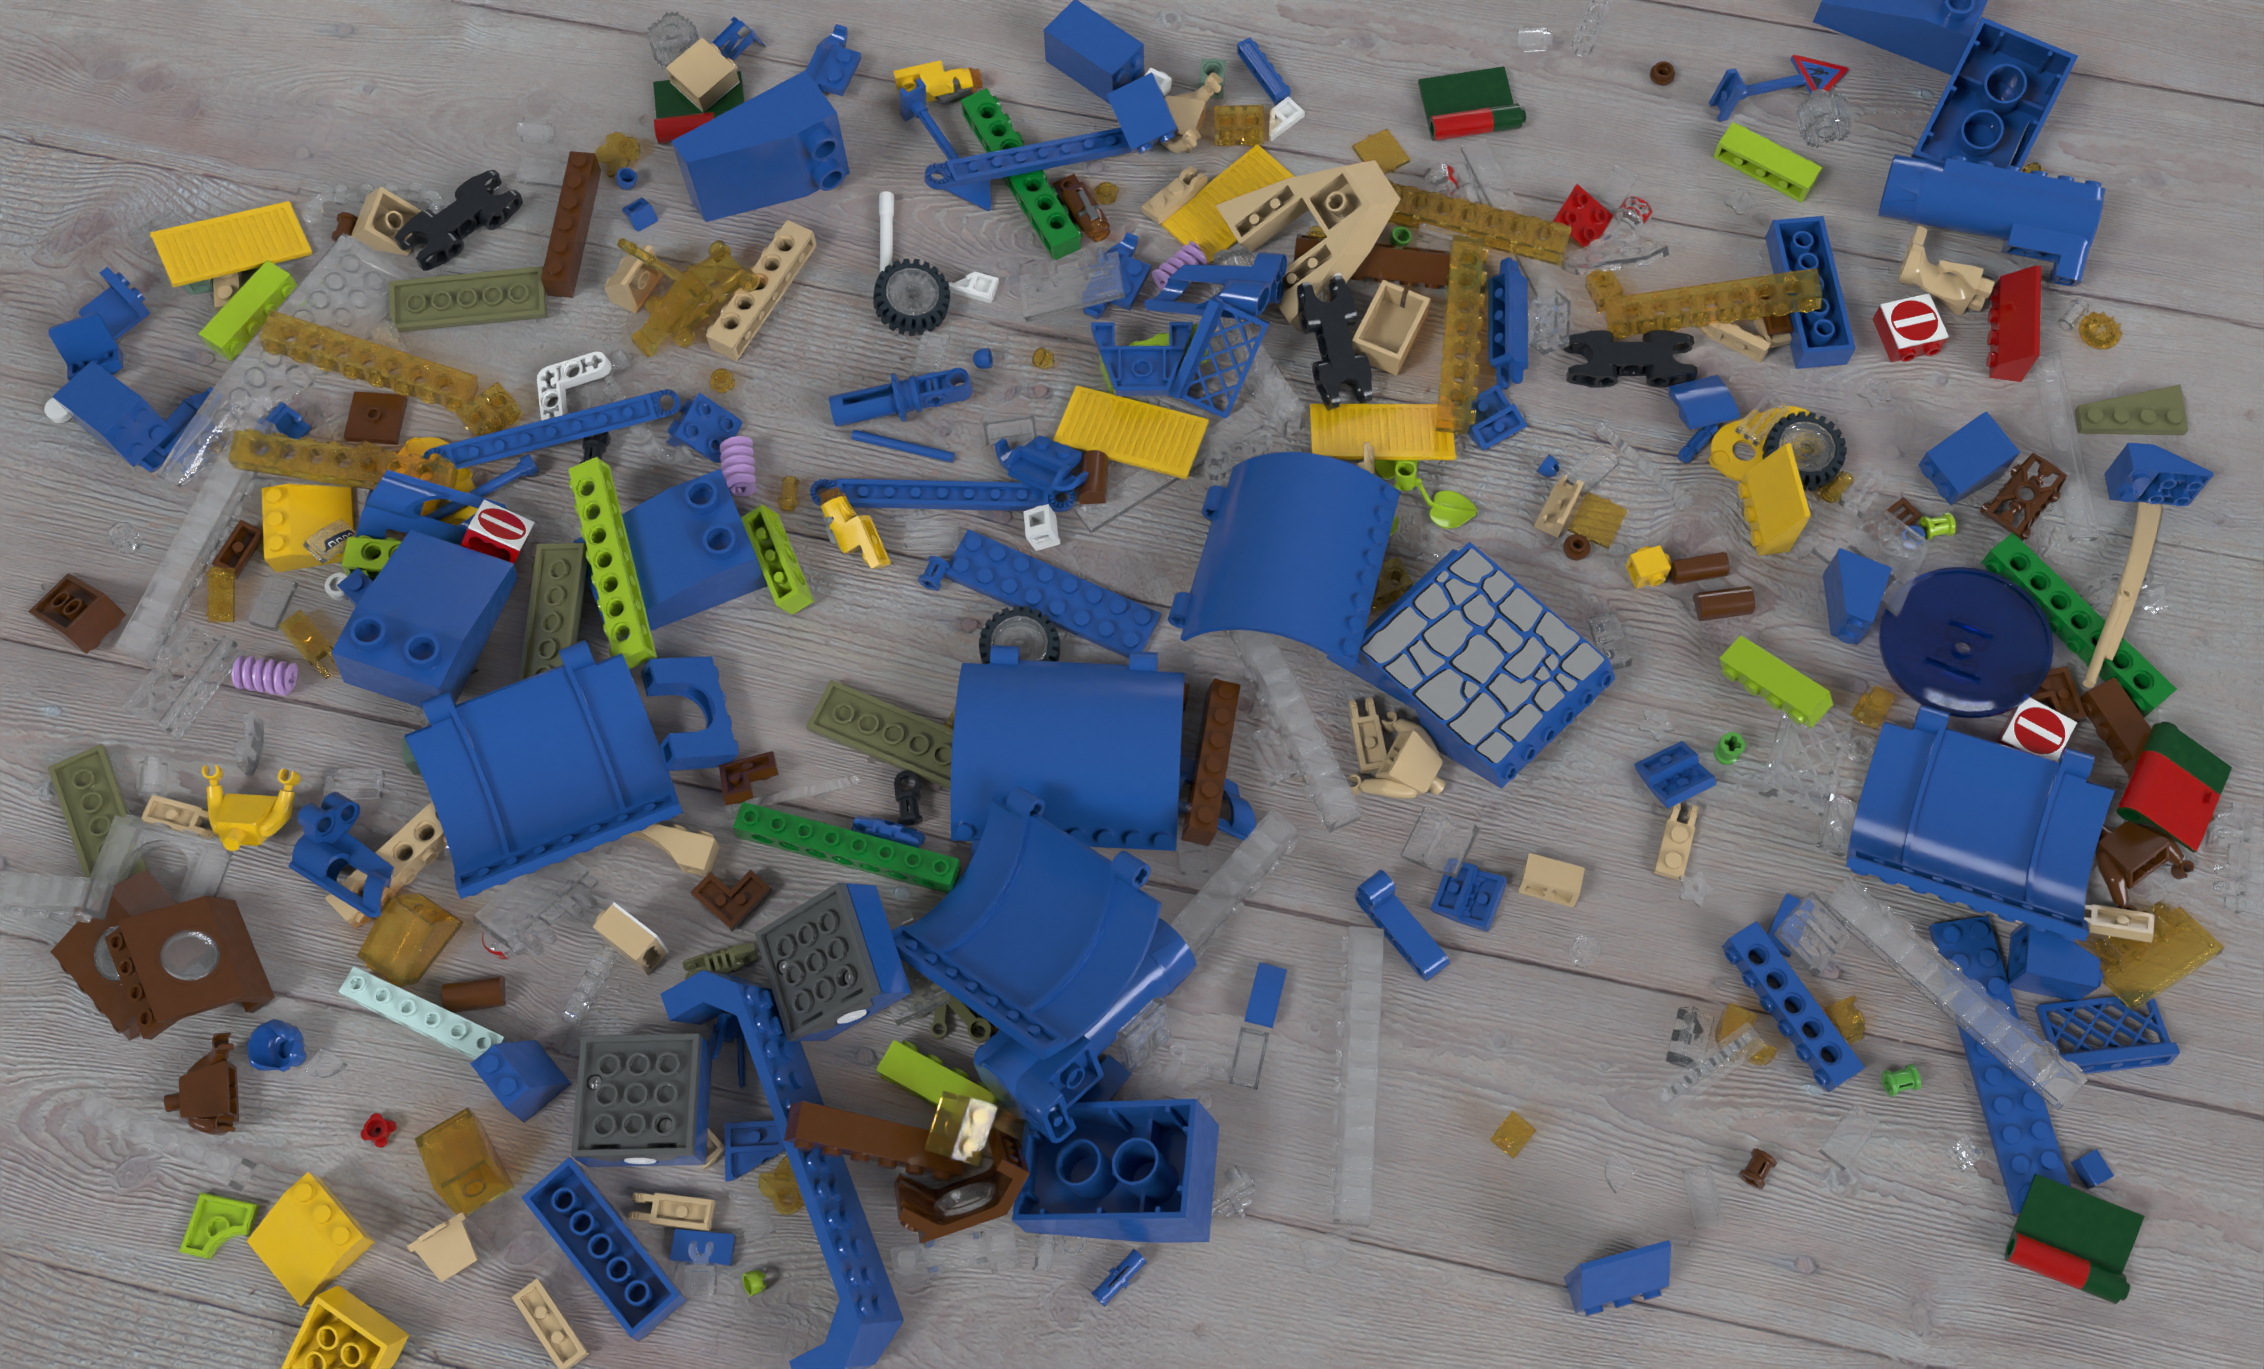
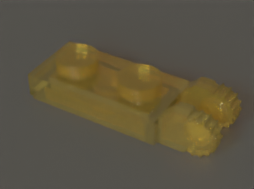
M300 609L278 626L310 665H314L322 676L327 679L331 676L329 670L319 661L326 655H329L331 661L337 667L331 654L333 647Z

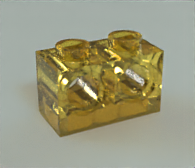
M1264 105L1214 106V146H1254L1264 144Z
M496 382L455 412L462 425L473 437L501 431L508 425L514 424L523 415L517 402L499 382Z
M1399 556L1382 563L1370 609L1371 613L1381 610L1388 603L1396 602L1413 586V582ZM1396 580L1399 582V585H1391L1388 581Z

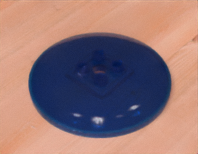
M1943 568L1927 572L1912 579L1892 597L1884 611L1879 628V648L1882 660L1895 683L1918 703L1948 712L1950 716L1984 718L2003 714L2020 706L2036 693L2042 685L2052 663V632L2046 616L2039 605L2026 591L2010 580L1995 573L1976 568ZM1965 643L1970 647V651L1960 652L1955 644Z

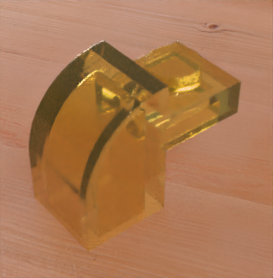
M1730 1002L1723 1009L1716 1026L1715 1040L1720 1052L1732 1063H1735L1744 1055L1748 1062L1758 1066L1762 1064L1766 1066L1774 1059L1777 1048L1751 1037L1750 1033L1758 1015Z

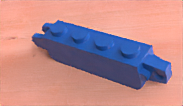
M1510 257L1501 260L1499 274L1488 279V361L1491 367L1496 369L1497 385L1501 389L1509 388L1510 378L1514 384L1522 383L1523 370L1528 369V279L1521 275L1518 263Z

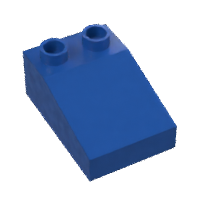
M1822 0L1813 22L1952 75L1988 0Z
M1981 17L1911 157L1919 159L1928 158L1929 160L1944 163L1946 158L1951 159L1952 156H1962L1968 159L1967 162L1978 164V161H1989L1994 163V167L2004 169L2005 166L2009 165L2024 132L2010 166L2022 168L2078 55Z
M806 70L671 141L690 200L705 222L807 197L820 189L823 191L832 190L842 183L845 175L850 173L837 112Z
M721 469L670 487L622 514L650 631L767 587ZM583 537L573 541L574 543H586ZM588 562L586 577L597 604L599 599L598 591L593 585L591 579L593 575L592 566ZM599 609V612H600V614H601L602 620H603V622L605 623L604 617H603V613H602V612L600 611V609Z
M410 530L356 605L331 652L344 683L423 708L421 701L448 691L451 692L457 703L518 579L514 563Z
M1197 1099L1074 1103L1066 1111L1073 1119L1076 1129L1059 1143L1051 1142L1025 1120L1021 1148L1030 1174L1014 1201L1012 1221L1027 1233L1146 1243L1209 1242L1219 1124Z

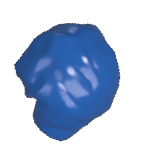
M272 1019L261 1023L251 1033L247 1042L249 1063L258 1071L279 1070L285 1072L290 1070L291 1067L301 1065L306 1059L304 1038L299 1028L281 1020Z

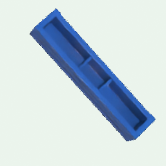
M1251 37L1237 43V54L1275 106L1288 96L1290 97V87L1283 82L1281 75L1277 74L1273 64L1268 62L1265 53L1260 51L1258 44Z

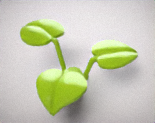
M1375 460L1377 474L1384 479L1395 478L1394 487L1396 489L1410 491L1415 486L1419 488L1427 505L1432 507L1429 512L1430 519L1438 527L1453 529L1476 516L1478 512L1476 506L1457 492L1439 491L1434 496V502L1431 501L1422 485V480L1417 478L1418 460ZM1394 516L1389 537L1398 529L1399 519L1397 516Z

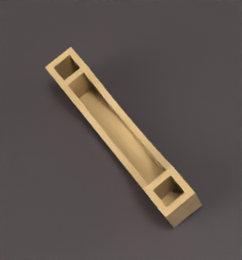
M658 822L642 831H635L624 835L654 844L664 850L677 863L682 872L706 877L712 872L720 848L712 834L705 831H698L697 834L688 832L686 828L676 824H671L670 827L660 825L661 823Z

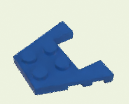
M1091 322V332L1116 396H1169L1193 331V322H1169V346H1115V322Z

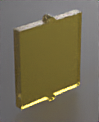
M1388 128L1374 135H1368L1366 139L1352 146V149L1362 162L1375 160L1384 175L1389 172L1394 173L1395 169L1410 163V158Z
M1587 492L1568 531L1582 535L1589 542L1591 541L1609 549L1628 510L1610 502L1608 498L1605 500Z

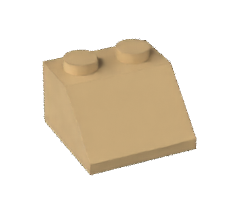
M380 186L366 196L351 238L373 250L407 256L410 254L411 249L401 250L397 246L394 237L412 217L422 210ZM413 233L407 235L404 241L408 239Z
M644 245L633 248L627 256L622 258L619 268L613 276L607 279L604 287L610 302L633 313L639 310L663 275L653 247Z

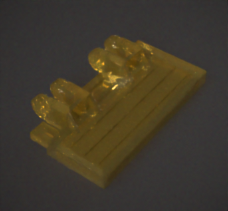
M2161 901L2152 906L2154 914L2161 920L2159 921L2156 917L2154 918L2152 943L2108 936L2111 943L2123 955H2120L2103 939L2094 943L2097 952L2111 965L2110 967L2102 958H2099L2100 970L2103 971L2102 982L2132 1011L2223 952L2224 946L2180 906L2173 911L2166 904L2161 903Z

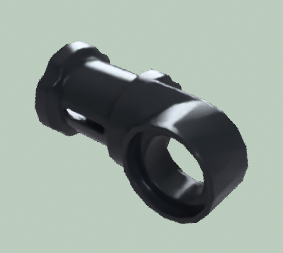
M604 432V438L600 441L591 440L592 436L584 437L582 444L584 455L583 461L580 464L595 457L602 460L603 453L606 452V447L611 441L609 432Z
M908 770L897 774L894 780L895 800L899 803L900 817L897 821L905 826H914L923 822V817L919 814L918 801L921 799V784L918 776ZM904 778H912L915 781V786L909 791H904L900 788V782Z

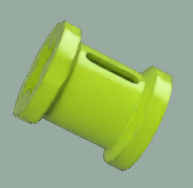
M1950 512L1943 513L1940 517H1921L1919 526L1925 530V540H1931L1933 536L1944 534L1946 536H1953L1955 534V519Z

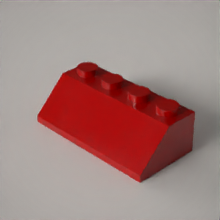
M2035 265L2002 275L1995 286H1993L1988 298L1989 301H1992V306L1988 313V323H1991V329L1987 336V345H1990V352L1986 360V366L1990 367L1989 378L2021 382L2040 356L2042 266Z

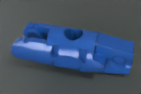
M856 816L853 821L852 831L920 848L926 839L922 831H917L916 829L905 827L903 824L881 818Z

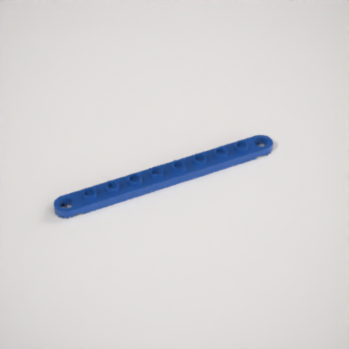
M1120 127L947 160L945 163L930 164L926 168L924 181L930 188L942 190L1131 153L1132 150ZM940 174L944 178L938 181V179L935 180L931 175Z
M664 389L434 447L423 454L422 465L428 473L441 474L675 414L680 409L681 399L675 391ZM663 395H669L674 399L675 404L671 410H665L661 407L660 399ZM432 454H439L443 458L444 462L441 468H434L430 464L429 459Z
M824 478V480L819 479V481H815L810 488L812 501L818 506L840 496H846L848 502L854 508L1026 511L1036 506L1049 504L1054 512H1065L1070 510L1075 504V492L1073 489L1069 491L1055 490L1050 494L1024 482L880 479L827 480ZM822 488L831 490L827 498H820L817 496V492ZM1059 493H1066L1069 496L1068 501L1063 503L1056 502L1054 498Z

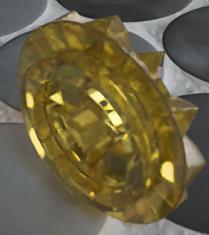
M2093 311L2089 315L2084 316L2079 324V334L2082 340L2087 345L2096 349L2103 350L2114 347L2119 342L2123 332L2120 331L2121 323H2116L2114 316H2106L2104 311L2099 314ZM2105 326V331L2095 334L2099 327Z

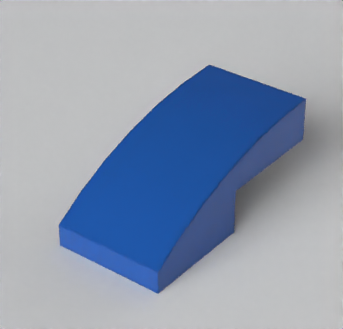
M1259 962L1245 1022L1273 1029L1287 969Z

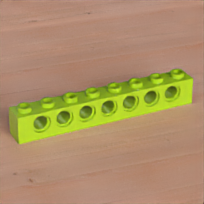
M595 457L568 469L570 474L569 486L576 499L574 508L581 520L582 527H580V533L587 545L586 558L592 566L593 575L591 579L598 591L599 599L597 604L603 613L605 621L603 629L609 638L611 646L609 648L610 657L623 653L628 668L631 669L648 662L649 659L657 658L611 468L601 459Z

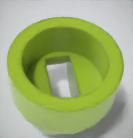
M751 1270L742 1274L744 1289L750 1297L760 1294L768 1285L767 1281H762L766 1274L761 1270Z

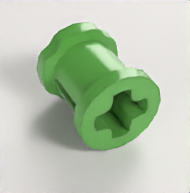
M1729 732L1723 735L1714 749L1716 760L1723 765L1734 764L1745 749V741L1736 732Z
M1913 1064L1906 1065L1905 1069L1894 1072L1886 1070L1881 1073L1883 1086L1890 1097L1896 1096L1900 1091L1908 1089L1916 1091L1922 1087L1919 1072Z

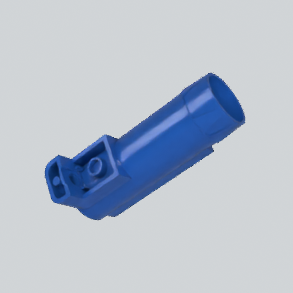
M1894 154L1878 216L1906 221L1908 224L1927 225L2004 240L2001 253L2053 262L2048 283L2076 287L2081 283L2089 250L2094 240L2103 209L2106 189L2101 187L2102 183L2087 180L2085 183L2074 182L2075 178L2064 175L2052 178L2047 177L2048 173L2036 170L2031 171V173L2020 172L2021 168L2016 166H2005L2003 169L1994 167V163L1989 161H1978V164L1967 162L1968 159L1962 156H1952L1951 159L1946 158L1945 162L1941 163L1929 160L1928 158L1919 159Z
M1159 918L1149 949L1131 983L1110 1011L1091 1030L1074 1043L1043 1060L999 1029L992 1038L979 1046L975 1052L974 1065L982 1083L1015 1117L1027 1120L1051 1142L1059 1143L1076 1129L1073 1119L1067 1114L1066 1110L1104 1077L1097 1057L1167 995H1170L1196 969V960L1191 949L1172 926Z

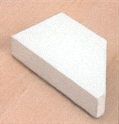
M1289 96L1270 110L1269 141L1271 142L1305 117V111Z
M972 272L962 280L948 283L950 293L991 304L999 285V278Z

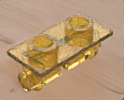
M209 567V572H206L209 591L208 613H206L208 623L235 622V568Z

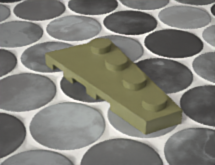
M2180 384L2078 405L2075 409L2078 434L2185 435L2188 431Z

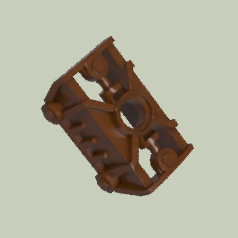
M2032 453L2021 465L2014 466L2010 471V479L1991 502L1984 503L1980 508L1981 515L1987 519L1991 518V520L2007 531L2013 532L2021 541L2028 538L2031 526L2048 505L2057 502L2061 497V492L2059 491L2068 476L2035 453ZM2037 461L2040 464L2038 475H2033L2028 480L2027 472L2034 462ZM2052 474L2058 475L2051 486L2040 488L2044 483L2042 481L2044 477H2049ZM2021 488L2030 489L2034 494L2033 499L2023 500L2019 496V490ZM2011 501L2009 503V511H2003L1998 516L1994 514L2003 502ZM2024 508L2025 518L2017 528L2013 527L2014 513H2020Z

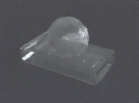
M1426 223L1420 224L1417 241L1429 244L1427 249L1450 251V256L1452 251L1466 254L1470 240L1469 235Z

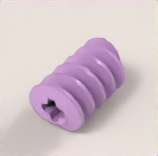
M1189 241V245H1184L1181 251H1177L1174 254V257L1168 258L1166 263L1161 264L1159 269L1152 272L1156 285L1163 290L1168 282V278L1183 265H1209L1201 248L1196 243Z
M731 437L724 440L720 445L721 470L732 496H750L757 490L756 486L753 485L756 482V478L753 476L755 473V467H753L755 462L752 457L754 451L751 448L753 441L749 437Z
M240 655L235 660L232 668V682L237 689L257 690L261 693L268 692L269 694L287 696L292 692L297 682L298 665L290 663L287 666L285 661H280L277 664L273 659L266 662L265 658H258L256 661L254 656H248L245 660Z

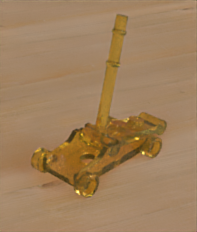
M621 238L617 243V246L624 250L626 254L643 261L645 265L651 266L674 279L670 290L663 297L655 295L646 301L645 310L649 313L650 317L643 327L634 332L631 337L632 342L646 357L654 356L658 351V346L672 332L673 341L679 347H689L694 342L696 336L692 329L739 288L745 292H752L760 283V279L754 271L743 269L731 256V248L722 240L711 244L708 250V258L700 263L690 264L686 267L687 270L683 272L658 259L654 254L641 249L634 242ZM712 282H719L718 285L709 286Z

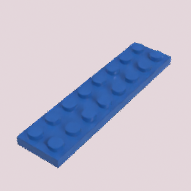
M969 529L949 562L951 565L950 569L946 570L944 574L945 578L1010 607L1019 606L1020 609H1024V606H1029L1031 611H1034L1036 608L1041 611L1042 615L1046 614L1050 618V622L1053 621L1056 627L1126 658L1130 657V651H1144L1161 618L1160 612Z

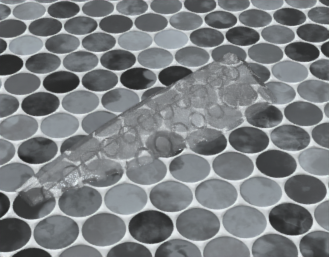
M343 233L267 320L222 376L169 453L157 473L158 477L180 488L208 466V461L228 451L227 447L237 439L241 441L248 436V431L255 425H260L281 402L287 406L295 399L294 395L299 391L309 389L314 385L313 381L323 373L327 375L335 369L334 365L342 358L346 360L352 356L390 311L389 281L413 278L365 243Z

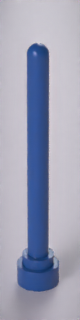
M527 454L520 458V462L516 463V467L468 492V494L483 497L522 475L524 477L528 475L532 477L539 473V470L531 456ZM451 501L424 517L439 521L467 505Z

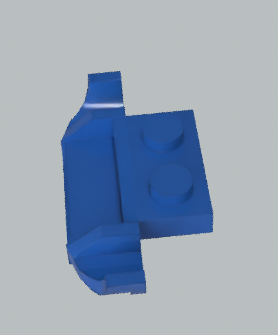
M836 24L832 34L816 46V51L806 71L822 93L826 91L843 97L862 58L860 52L845 48L848 30L847 27Z
M1127 232L1120 243L1111 247L1104 254L1099 268L1086 292L1083 293V310L1085 315L1099 320L1109 303L1129 311L1131 310L1151 272V265L1133 258L1138 243V236Z
M209 387L204 393L192 395L184 399L180 406L165 421L173 432L146 455L139 465L153 473L172 457L191 472L226 434L222 427L208 418L218 405L221 394L212 387Z
M1039 435L1027 445H1019L1013 450L1009 447L1007 439L1002 438L995 443L998 460L1002 467L1008 471L1009 477L1050 494L1055 490H1072L1081 486L1088 478V472L1085 471L1077 477L1071 475V469L1082 462V452L1068 445L1050 440L1048 437Z

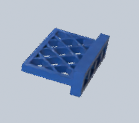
M1212 296L1197 327L1169 396L1176 399L1181 398L1222 418L1228 419L1270 323L1229 305L1216 296ZM1223 310L1233 313L1237 324L1224 329L1220 319ZM1240 317L1246 319V321L1241 322ZM1253 322L1262 326L1259 335L1248 340L1243 325ZM1218 324L1220 331L1214 333ZM1239 327L1244 341L1231 346L1226 332ZM1222 334L1227 348L1213 352L1210 340L1212 337ZM1255 341V344L1251 349L1250 343ZM1246 345L1249 352L1248 360L1237 363L1232 349ZM1207 348H1208L1209 355L1204 356V354H1205V352H1206V350H1207ZM1228 351L1233 366L1220 370L1215 356ZM1211 358L1216 372L1203 377L1200 369L1201 361ZM1245 365L1241 373L1239 367ZM1235 369L1239 380L1237 384L1227 387L1222 373ZM1196 373H1198L1199 378L1194 380ZM1218 375L1223 389L1210 394L1205 380ZM1201 382L1206 395L1200 398L1189 395L1188 391L1191 385ZM1234 389L1232 396H1230L1229 390ZM1225 392L1229 402L1225 411L1215 407L1212 400L1213 396ZM1208 399L1209 404L1204 402L1203 400Z
M2152 992L2037 1005L2035 1008L2054 1062L2051 1066L2054 1078L2170 1065L2180 1054L2177 1043H2171ZM2146 1002L2149 1010L2147 1018L2131 1009L2134 1003ZM2105 1006H2113L2123 1012L2120 1019L2116 1021L2102 1011ZM2077 1009H2084L2094 1015L2090 1024L2074 1016ZM2055 1012L2066 1019L2061 1028L2049 1021L2047 1013ZM2126 1015L2143 1024L2138 1033L2121 1024ZM2098 1018L2114 1027L2109 1036L2093 1028ZM2069 1021L2085 1031L2080 1040L2064 1031ZM2147 1027L2158 1034L2160 1042L2152 1043L2142 1037L2141 1034ZM2117 1030L2133 1039L2130 1045L2123 1046L2112 1039ZM2088 1033L2104 1042L2101 1049H2093L2083 1042ZM2059 1037H2062L2075 1045V1048L2072 1052L2060 1053L2056 1041Z

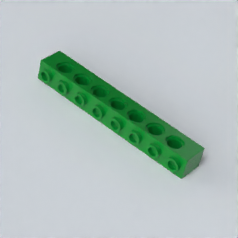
M987 88L961 99L962 114L986 153L1024 146L1021 134L1018 131L1015 132L1012 128L1013 125L1007 113L1003 114L998 98L992 96ZM1043 170L1002 178L1054 261L1081 249V229L1077 223L1073 224L1070 220L1071 216L1068 208L1065 205H1061L1058 201L1057 191L1053 186L1050 187L1048 185L1047 177Z
M2012 532L1991 549L1981 563L1991 575L1996 576L2005 585L2011 594L2015 595L2025 604L2029 612L2035 614L2050 632L2056 634L2066 644L2067 648L2077 654L2089 667L2096 648L2093 643L2097 645L2105 620ZM2072 623L2077 625L2079 629L2075 628ZM2123 637L2113 661L2105 658L2098 675L2105 682L2116 678L2143 718L2177 690Z
M742 802L733 826L738 838L946 894L952 891L958 882L961 872L958 858Z

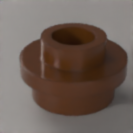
M1666 61L1658 62L1650 71V78L1657 85H1668L1675 77L1673 66Z
M1574 534L1565 540L1563 550L1569 559L1579 561L1589 555L1591 545L1586 537ZM1573 544H1578L1582 548L1576 549Z

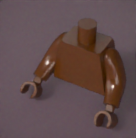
M2124 822L2113 831L2103 824L2098 840L2096 861L2114 904H2118L2115 908L2137 911L2133 905L2127 904L2129 900L2127 888L2131 889L2167 861L2173 864L2171 874L2176 879L2187 878L2188 875L2186 873L2194 870L2193 862L2189 860L2183 861L2184 855L2175 840L2161 830L2141 824L2136 825L2132 822Z
M231 1032L214 1034L212 1050L197 1061L187 1071V1074L179 1078V1092L164 1096V1107L167 1112L180 1110L181 1118L188 1121L190 1127L210 1135L223 1136L228 1132H235L236 1128L233 1127V1122H239L237 1067L227 1062L229 1050L234 1049L233 1043H229Z

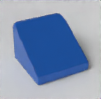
M640 198L622 209L624 215L636 231H641L658 221V217L651 204L644 198Z
M2097 1149L2071 1162L2087 1190L2114 1176Z

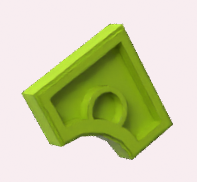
M200 1192L179 1252L211 1260L216 1250L227 1240L237 1236L251 1235L260 1206Z

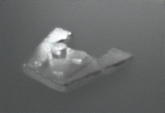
M1885 510L1857 524L1855 528L1845 533L1841 532L1834 535L1827 542L1816 544L1811 553L1828 565L1839 548L1844 550L1850 549L1857 555L1892 567L1889 579L1893 583L1884 591L1880 604L1895 616H1898L1930 542Z

